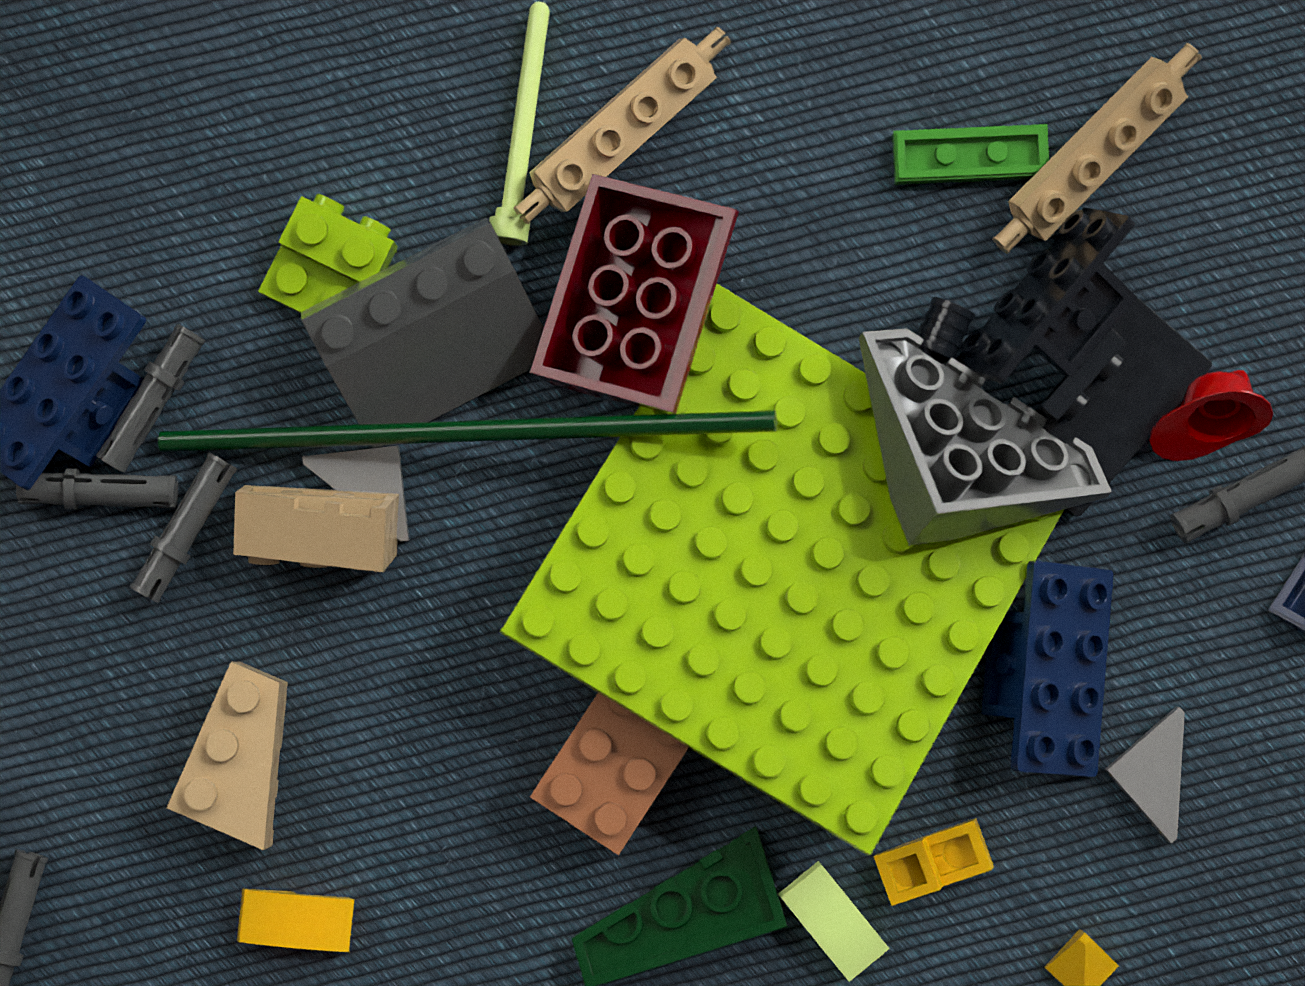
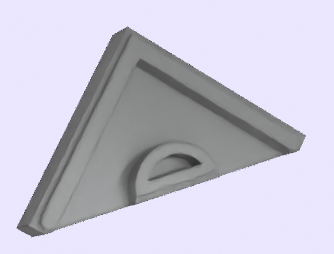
M399 446L302 457L303 464L336 491L399 494L397 539L401 542L410 541Z
M1175 707L1104 769L1169 843L1174 842L1178 834L1185 715L1180 707Z

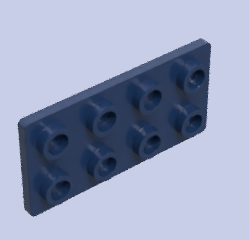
M83 275L77 278L0 389V472L25 490L32 488L58 449L91 467L97 459L96 454L110 436L114 426L144 379L119 363V361L145 325L146 318Z
M1029 561L1027 564L1023 613L1007 612L987 647L981 711L983 715L1014 718L1011 769L1013 771L1095 777L1098 773L1114 576L1111 570L1043 561Z

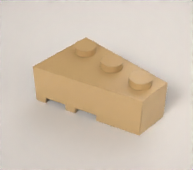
M244 485L235 492L233 555L248 556L249 563L259 565L278 564L280 560L300 562L301 566L312 568L334 566L384 572L397 555L399 494Z
M242 662L230 663L169 801L168 809L259 849L265 850L273 845L275 798L278 792L279 780H277L280 748H282L288 682Z

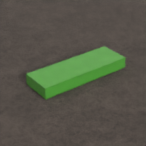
M1047 124L893 131L892 133L895 185L1031 179L1049 161Z

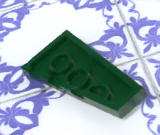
M755 826L741 834L737 839L719 850L713 851L700 859L696 864L654 887L650 892L626 904L571 939L585 986H602L788 928L759 833Z

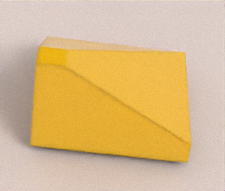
M1079 929L1044 968L1063 986H1101L1119 965L1085 932Z

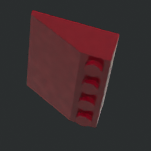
M592 174L530 373L551 385L598 398L676 414L739 211Z

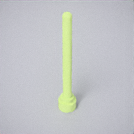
M535 2L529 9L502 207H497L495 216L489 218L501 244L523 246L528 243L530 223L526 224L520 218L523 214H517L514 207L523 201L550 13L549 7L544 2Z

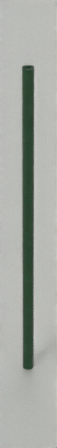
M776 410L161 431L158 436V446L161 452L776 432L777 414Z

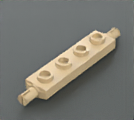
M715 27L697 46L686 38L677 40L529 173L536 189L514 207L517 214H523L520 218L526 224H529L548 205L561 212H568L586 195L592 174L607 177L712 83L717 77L709 61L731 43L728 36L722 37L725 32L719 27Z
M1186 43L1168 63L1151 57L1008 201L1013 219L997 236L992 238L997 243L996 245L1008 254L1027 233L1046 241L1062 225L1067 217L1074 213L1188 98L1181 78L1197 61L1202 59L1201 54H1198L1199 51L1191 44Z

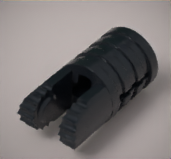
M932 297L929 311L926 312L925 320L918 330V336L924 339L919 349L928 356H934V360L946 366L951 357L956 360L957 352L963 344L962 340L967 335L968 327L973 322L975 314L948 300Z

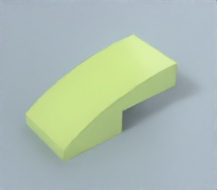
M819 861L778 893L849 982L890 949Z

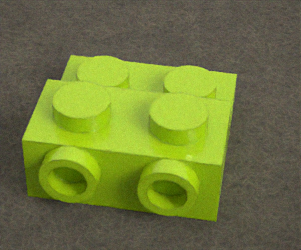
M317 193L313 201L301 196L278 241L281 246L258 292L301 313L388 268L398 246L393 240L387 238L391 229L380 222L363 216L358 224L341 215L345 208L343 205L324 195Z

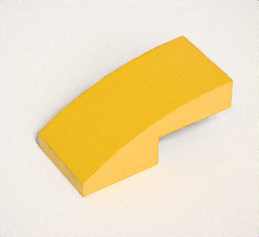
M977 818L928 834L874 856L891 906L941 890L943 886L991 871L994 868Z
M243 888L237 941L286 948L349 952L354 899L349 897L297 894L291 891Z

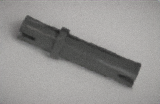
M178 323L175 325L167 343L158 354L154 363L149 361L144 368L147 372L146 376L123 411L110 436L96 454L98 458L121 472L125 473L135 453L152 429L165 404L171 398L175 389L180 391L185 382L182 378L195 355H197L202 345L206 342L205 339Z
M1305 445L1290 453V455L1249 474L1224 488L1221 485L1209 490V496L1189 507L1170 514L1173 528L1182 542L1187 544L1223 524L1231 526L1238 522L1239 516L1248 512V510L1305 482Z
M208 452L205 462L160 538L154 536L150 545L154 548L134 582L129 586L156 603L161 601V596L180 564L186 565L191 555L187 554L231 477L238 470L233 465L228 464Z
M67 468L65 473H41L30 490H25L16 484V496L18 504L64 505L66 510H77L79 505L176 509L178 481L176 475H98L80 473L79 469Z
M15 849V857L0 903V986H9L15 966H21L24 955L19 953L44 867L49 859L46 856L30 851L26 853V851Z

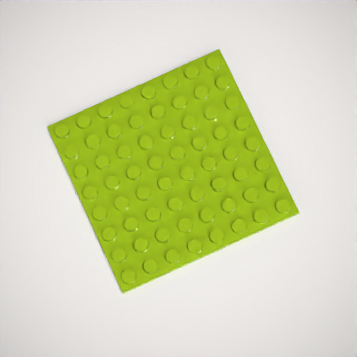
M716 284L676 414L776 410L777 431L620 437L500 633L870 856L1025 581L1028 562L1036 561L1064 509L955 540L909 545L890 499L866 374L749 302ZM639 406L634 415L673 413Z

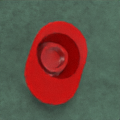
M1244 370L1206 373L1197 377L1189 384L1181 406L1163 416L1152 428L1149 441L1153 451L1164 459L1173 461L1193 460L1208 455L1231 443L1260 433L1270 424L1273 410L1269 401L1262 395L1253 392L1250 379Z

